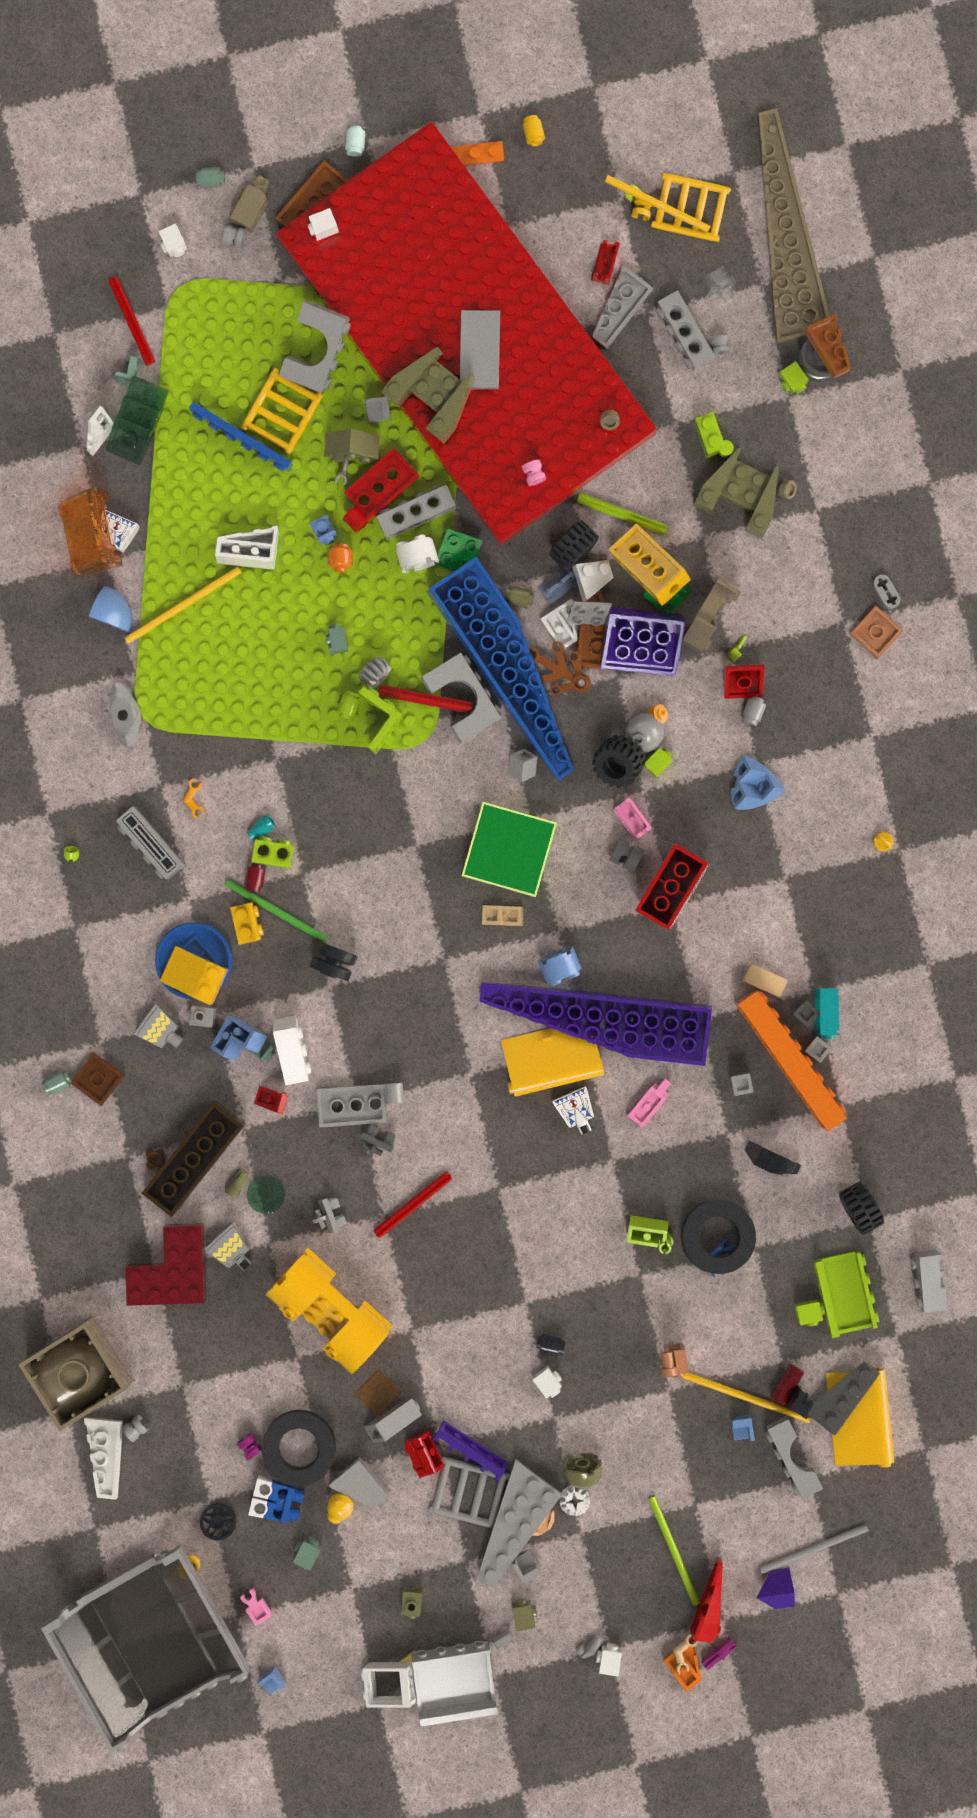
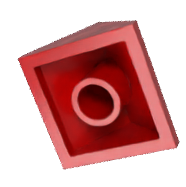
M764 664L725 666L723 669L724 699L753 698V696L763 697Z

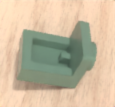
M127 357L123 373L115 371L111 374V378L116 379L115 382L120 384H127V382L133 381L134 375H137L139 370V364H137L138 357Z

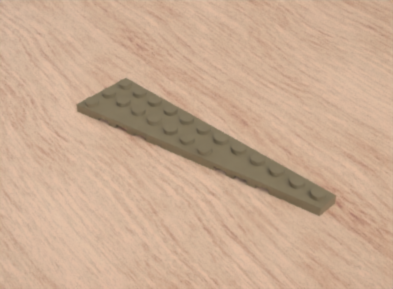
M775 108L759 112L758 125L776 344L807 337L804 333V329L807 326L830 315L778 110Z

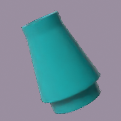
M268 814L261 815L251 829L247 831V834L254 841L273 831L276 824Z

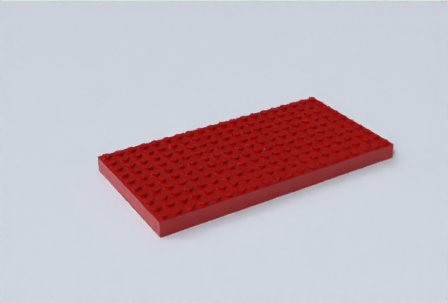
M432 121L276 232L278 241L325 306L330 310L350 317L348 323L351 326L347 336L384 387L395 374L436 347L443 353L437 362L460 380L461 310L500 311L499 389H471L457 428L444 444L426 429L437 414L413 393L409 395L400 407L500 546L656 435L657 428ZM330 208L339 233L317 241L315 235L311 236L307 224H310L309 216ZM613 410L618 413L620 423L616 429L606 430L601 426L600 415L604 411ZM540 460L542 465L541 471L545 473L546 480L539 484L528 486L527 475L523 472L522 466L528 462Z

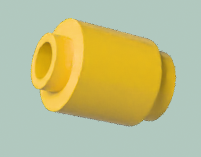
M537 115L524 118L522 126L527 144L532 146L541 145L542 141L545 140L541 120L538 119Z

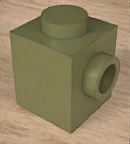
M403 1587L401 1615H404L405 1618L415 1619L420 1617L423 1589Z
M525 1598L515 1600V1603L512 1604V1612L516 1632L535 1628L536 1606H532L531 1600L526 1601Z

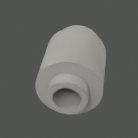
M753 696V699H748L742 714V721L757 726L766 708V704L763 703L764 700Z

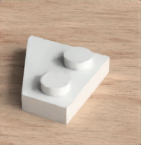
M608 560L573 566L583 602L587 601L614 578Z
M572 599L540 619L555 642H562L565 649L577 642L576 626L572 623H566L569 615L567 614V606L573 604Z

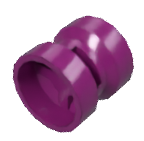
M253 1433L248 1434L246 1439H241L236 1444L239 1449L243 1450L246 1460L253 1458L262 1451V1447L256 1443Z

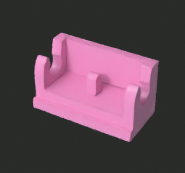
M630 797L613 809L634 840L652 829Z

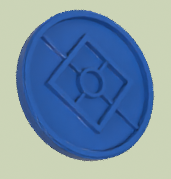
M185 923L173 928L162 938L155 956V966L159 979H161L175 946L227 968L228 972L220 989L227 982L232 970V952L227 940L218 930L203 923ZM162 982L173 994L185 999H196Z

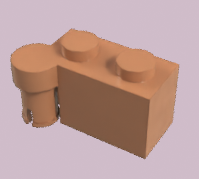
M683 1344L663 1346L664 1352L660 1353L663 1367L661 1368L662 1377L678 1378L685 1376V1373H689L686 1349Z

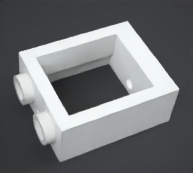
M370 1662L363 1668L361 1678L364 1681L363 1698L366 1701V1707L410 1708L417 1701L412 1662ZM375 1671H399L402 1696H377Z

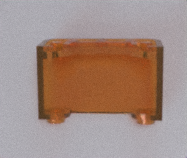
M98 487L86 489L60 501L58 506L71 560L69 566L71 571L77 576L89 575L123 566L121 556H116L113 551L116 550V546L111 544L104 509L108 507L104 502L109 501L108 491Z

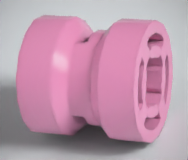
M534 460L522 466L523 472L527 475L528 486H533L546 480L545 473L541 471L542 465L540 460Z

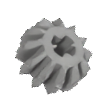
M377 656L364 666L359 674V679L366 687L373 689L386 679L391 671V667L385 659Z

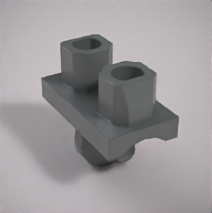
M370 1124L360 1136V1138L374 1144L372 1146L366 1143L364 1146L365 1149L370 1151L368 1156L371 1158L374 1153L379 1156L382 1155L383 1151L378 1149L377 1146L392 1152L396 1136L386 1131L382 1140L375 1137L379 1127L374 1124Z

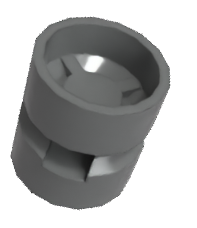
M620 838L609 861L617 865L622 863L624 868L634 872L644 850L635 845L630 847L629 842Z

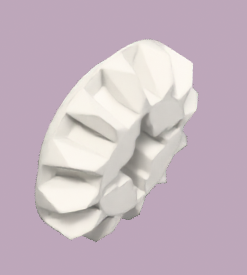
M570 1485L561 1492L562 1496L559 1498V1503L562 1511L568 1515L577 1517L584 1514L589 1508L590 1496L586 1489ZM573 1493H575L577 1499H580V1502H577L576 1509L573 1503H569V1500L573 1498Z

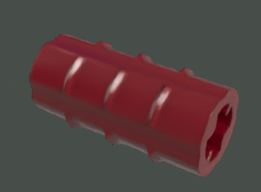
M790 1363L780 1381L774 1387L775 1389L770 1397L781 1405H785L804 1375V1371Z

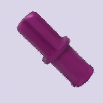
M731 1637L717 1648L714 1647L715 1650L702 1660V1664L707 1670L721 1659L724 1661L725 1657L737 1648Z

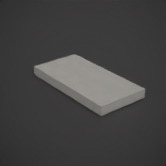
M461 310L460 381H463L470 373L475 379L471 389H499L500 311Z

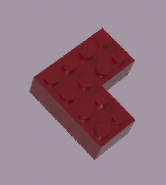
M204 1223L166 1224L163 1226L164 1263L128 1264L125 1267L126 1306L205 1303L207 1300Z

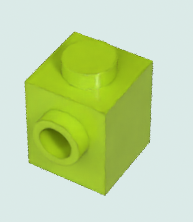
M796 361L778 375L782 381L780 382L782 389L785 392L789 391L791 395L795 392L799 394L807 388L805 385L809 379Z
M817 1299L794 1304L797 1320L800 1325L815 1326L819 1324V1321H823L822 1315H825L822 1303L819 1304Z

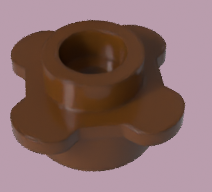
M164 1150L146 1151V1166L149 1169L157 1166L162 1168L165 1164L163 1160Z

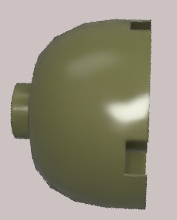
M580 1453L583 1456L582 1459L572 1458L571 1455L564 1460L563 1469L569 1484L576 1488L588 1489L600 1480L602 1461L601 1459L598 1460L596 1454Z

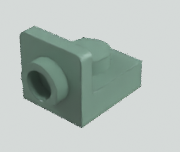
M266 1039L259 1053L251 1052L261 1062L269 1061L276 1053L273 1051L276 1046Z

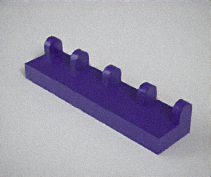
M446 1421L442 1422L433 1440L437 1441L441 1438L450 1444L447 1448L449 1451L453 1447L465 1454L464 1461L467 1462L469 1458L482 1465L480 1468L481 1472L488 1469L496 1475L494 1480L498 1482L505 1473L508 1462Z

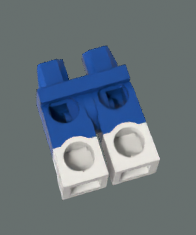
M258 1475L248 1515L281 1521L282 1523H286L287 1520L298 1521L300 1509L290 1506L292 1501L302 1503L305 1492L296 1489L295 1486H289L280 1481Z

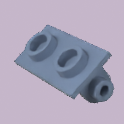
M573 569L563 570L539 589L550 604L577 584Z

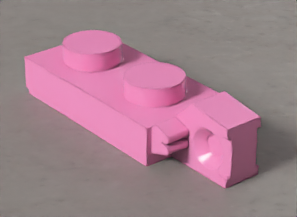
M666 1078L663 1079L659 1086L654 1083L627 1116L643 1128L667 1099L668 1093L666 1089L671 1083Z

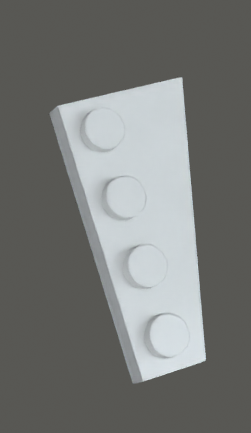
M85 1417L84 1423L87 1426V1441L90 1444V1459L93 1462V1477L97 1498L115 1500L118 1498L123 1420Z

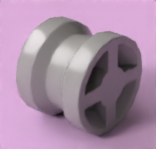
M718 335L709 339L715 356L730 352V347L727 344L729 341L728 335Z

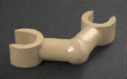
M691 1632L687 1633L684 1641L673 1649L677 1661L675 1670L680 1675V1667L682 1665L689 1672V1666L684 1662L682 1652L689 1646L694 1647L698 1643L695 1640L689 1643V1638L692 1636Z

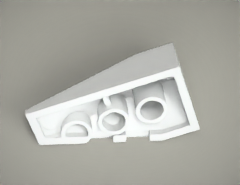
M101 406L94 408L92 412H88L83 423L86 448L92 456L115 428V424Z

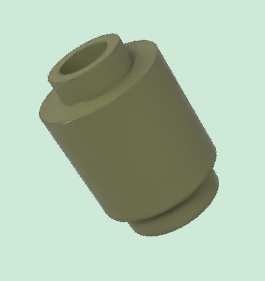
M513 586V588L508 587L505 600L509 605L527 609L528 605L532 606L534 594H531L529 589Z

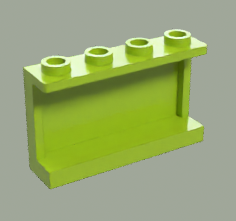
M856 1250L813 1260L830 1336L836 1338L840 1337L839 1334L870 1327L873 1329L877 1328L879 1317L877 1311H874L872 1306L875 1303L873 1293L869 1292L868 1288L871 1282L869 1274L865 1273L864 1266H866L864 1254Z

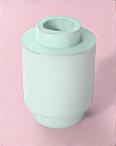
M354 125L346 130L345 149L349 156H361L365 145V131L362 127Z

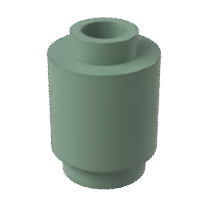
M220 167L201 168V170L196 171L197 184L203 188L222 187V183H225V172L221 171Z
M61 1069L46 1077L41 1083L47 1095H55L70 1087L72 1078L67 1071L64 1072Z

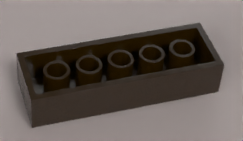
M213 1102L141 1194L170 1217H173L246 1124L219 1102Z

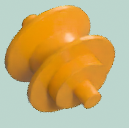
M663 705L651 706L648 709L647 714L655 716L658 722H666L668 713Z

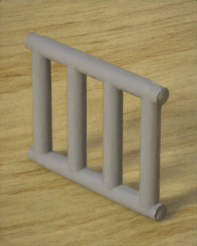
M442 1456L441 1459L444 1467L441 1469L433 1505H430L428 1512L493 1528L506 1480H509L510 1473L505 1472L498 1481L489 1519L477 1515L487 1476L495 1477L496 1475L488 1469L481 1472V1465ZM450 1466L460 1468L461 1473L450 1510L440 1507ZM472 1471L480 1473L471 1512L466 1514L459 1512L468 1472Z

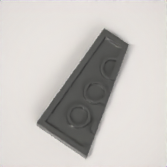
M864 1361L815 1401L807 1415L835 1436L881 1373Z

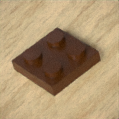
M94 1052L70 1084L94 1102L103 1106L125 1074Z

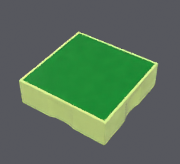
M483 802L462 877L536 897L557 823Z

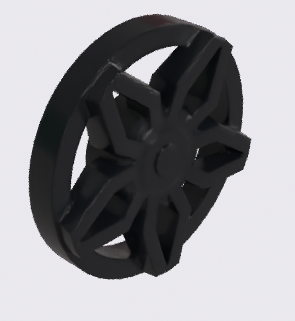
M216 1503L208 1506L200 1517V1528L203 1534L211 1540L220 1541L228 1538L236 1527L235 1513L225 1504ZM218 1507H220V1514L216 1512ZM212 1508H215L213 1511L214 1515L212 1513H207V1511H209ZM223 1508L226 1509L230 1514H225L223 1516ZM204 1516H210L211 1520L206 1519ZM226 1517H232V1519L226 1521ZM203 1520H204L207 1524H210V1525L208 1526V1528H207V1531H206V1529H205V1527H204ZM233 1522L232 1529L229 1531L228 1526L225 1524ZM212 1527L214 1531L209 1534V1530ZM225 1528L227 1534H225L221 1529ZM218 1530L223 1536H213V1534Z

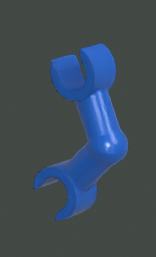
M724 1238L717 1248L709 1252V1255L717 1257L724 1251H730L733 1245L724 1248L723 1244L728 1240V1238Z

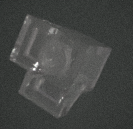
M723 266L706 276L705 282L709 287V293L705 299L708 304L711 305L721 297L726 299L733 293L732 290L736 281L733 276L726 272Z

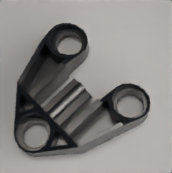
M749 1140L744 1149L755 1166L772 1174H798L802 1166Z

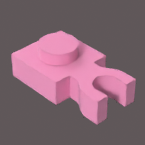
M252 1587L249 1590L252 1597L246 1598L243 1593L240 1599L248 1605L245 1611L255 1626L271 1617L273 1613L263 1598L259 1600L256 1598V1591Z

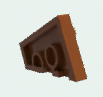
M837 314L831 315L804 329V333L833 379L849 372L851 369L846 347L843 346L841 340L842 332L841 329H838Z

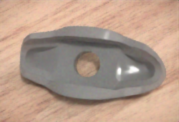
M116 682L112 685L110 696L112 724L122 744L130 748L139 740L141 712L137 702L131 695L130 689L126 685ZM121 710H126L128 713L125 721H121L118 717Z

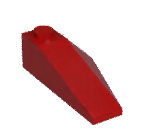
M717 1557L690 1627L692 1638L695 1641L713 1643L714 1638H718L721 1631V1626L719 1625L723 1562L719 1557Z

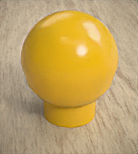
M342 1493L332 1495L327 1503L328 1520L337 1524L341 1520L347 1519L353 1512L354 1505L352 1499Z

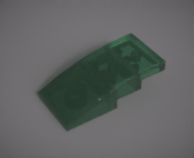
M135 375L132 376L127 394L123 397L119 414L115 417L105 451L141 465L157 428L169 390Z

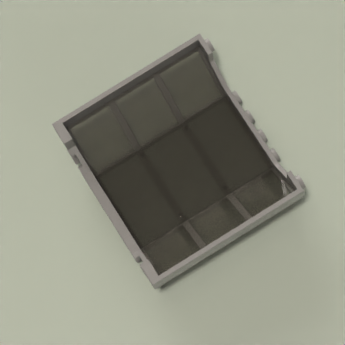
M181 1545L176 1546L173 1550L171 1548L160 1552V1556L154 1553L80 1596L81 1598L75 1602L76 1605L70 1603L60 1611L59 1615L50 1618L41 1627L42 1632L110 1753L115 1750L119 1752L126 1748L130 1737L155 1717L159 1719L168 1713L167 1710L171 1708H179L188 1698L192 1700L198 1697L202 1690L214 1688L218 1681L229 1679L232 1684L235 1681L237 1683L242 1682L248 1677L250 1667Z

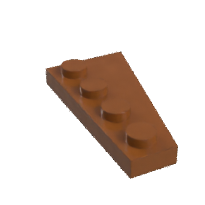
M597 591L585 602L603 603L602 592ZM579 625L577 651L581 654V659L579 660L581 667L602 669L601 655L604 625Z

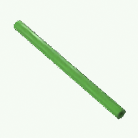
M230 879L226 881V887L323 943L328 936Z

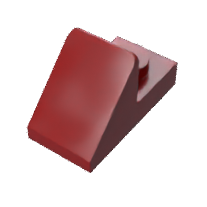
M259 1085L254 1104L283 1114L288 1095L285 1092Z

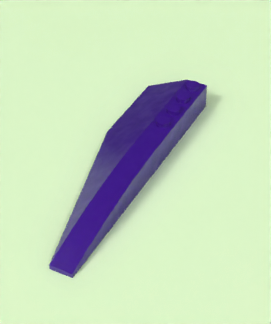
M481 982L479 1002L508 1011L519 1017L527 1018L535 1023L543 1024L570 1036L586 1040L610 1051H615L631 1058L700 1066L706 1065L712 1005L558 988Z

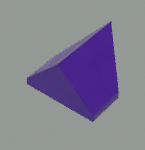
M790 1569L771 1570L757 1599L774 1609L795 1607V1592Z

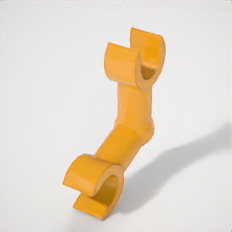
M191 779L183 802L191 809L193 817L198 819L195 811L200 809L204 814L205 811L202 807L197 806L192 798L196 791L201 788L202 783L200 782L197 788H193L192 782L194 779Z

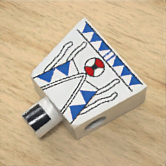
M104 509L96 538L99 543L104 544L100 555L111 559L114 550L124 553L140 526Z
M586 1086L552 1101L569 1128L577 1125L581 1135L591 1131L587 1120L593 1118L594 1114Z

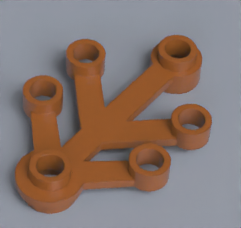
M557 641L552 645V650L556 654L558 664L540 655V651L537 648L529 647L530 653L532 651L536 653V657L533 658L534 662H538L555 672L545 676L539 675L543 679V686L548 682L562 678L571 681L563 685H553L550 688L553 696H559L562 692L572 689L577 692H586L590 688L591 679L582 672L579 661L581 654L578 651H571L568 655L569 660L573 664L575 673L573 674L568 671L563 653L565 646L562 642ZM556 644L561 645V649L559 651H557L555 648ZM573 653L577 654L576 660L572 659ZM581 679L585 681L584 686L579 685ZM555 687L559 688L558 694L554 693Z

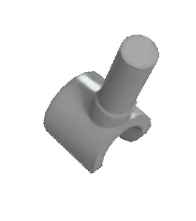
M344 459L340 475L335 479L336 484H338L340 477L345 479L343 486L348 482L346 470L349 460Z

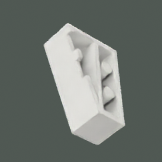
M278 525L272 526L269 529H256L253 532L243 534L241 532L218 537L215 552L217 563L275 570L279 540Z
M297 1016L275 1019L273 1034L285 1084L290 1085L308 1081L311 1067L310 1063L306 1062L305 1059L307 1050L305 1044L302 1045L301 1038H303L302 1028L298 1025Z

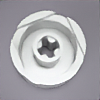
M418 535L414 537V541L408 543L407 541H402L396 544V553L403 573H409V569H414L415 572L434 566V562H439L433 539L430 537L425 538V535Z

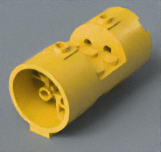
M307 1248L266 1293V1296L279 1307L286 1318L291 1319L293 1322L301 1314L304 1315L307 1322L312 1323L318 1328L321 1335L329 1339L322 1348L327 1356L336 1362L338 1361L348 1372L353 1374L379 1347L393 1326L368 1302L363 1301L357 1308L330 1284L336 1273Z

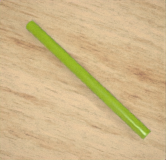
M655 1495L649 1497V1503L693 1606L700 1604V1601Z

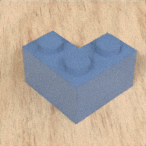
M228 1014L210 1049L222 1057L237 1061L243 1048L259 1053L267 1035L244 1020Z

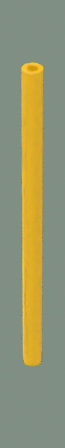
M235 567L124 637L128 644L233 579L242 573L239 567Z
M685 1373V1376L682 1377V1379L809 1423L811 1420L809 1415L805 1419L790 1408L692 1373Z

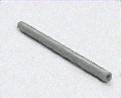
M863 1524L759 1567L761 1574L767 1573L869 1531L866 1524Z

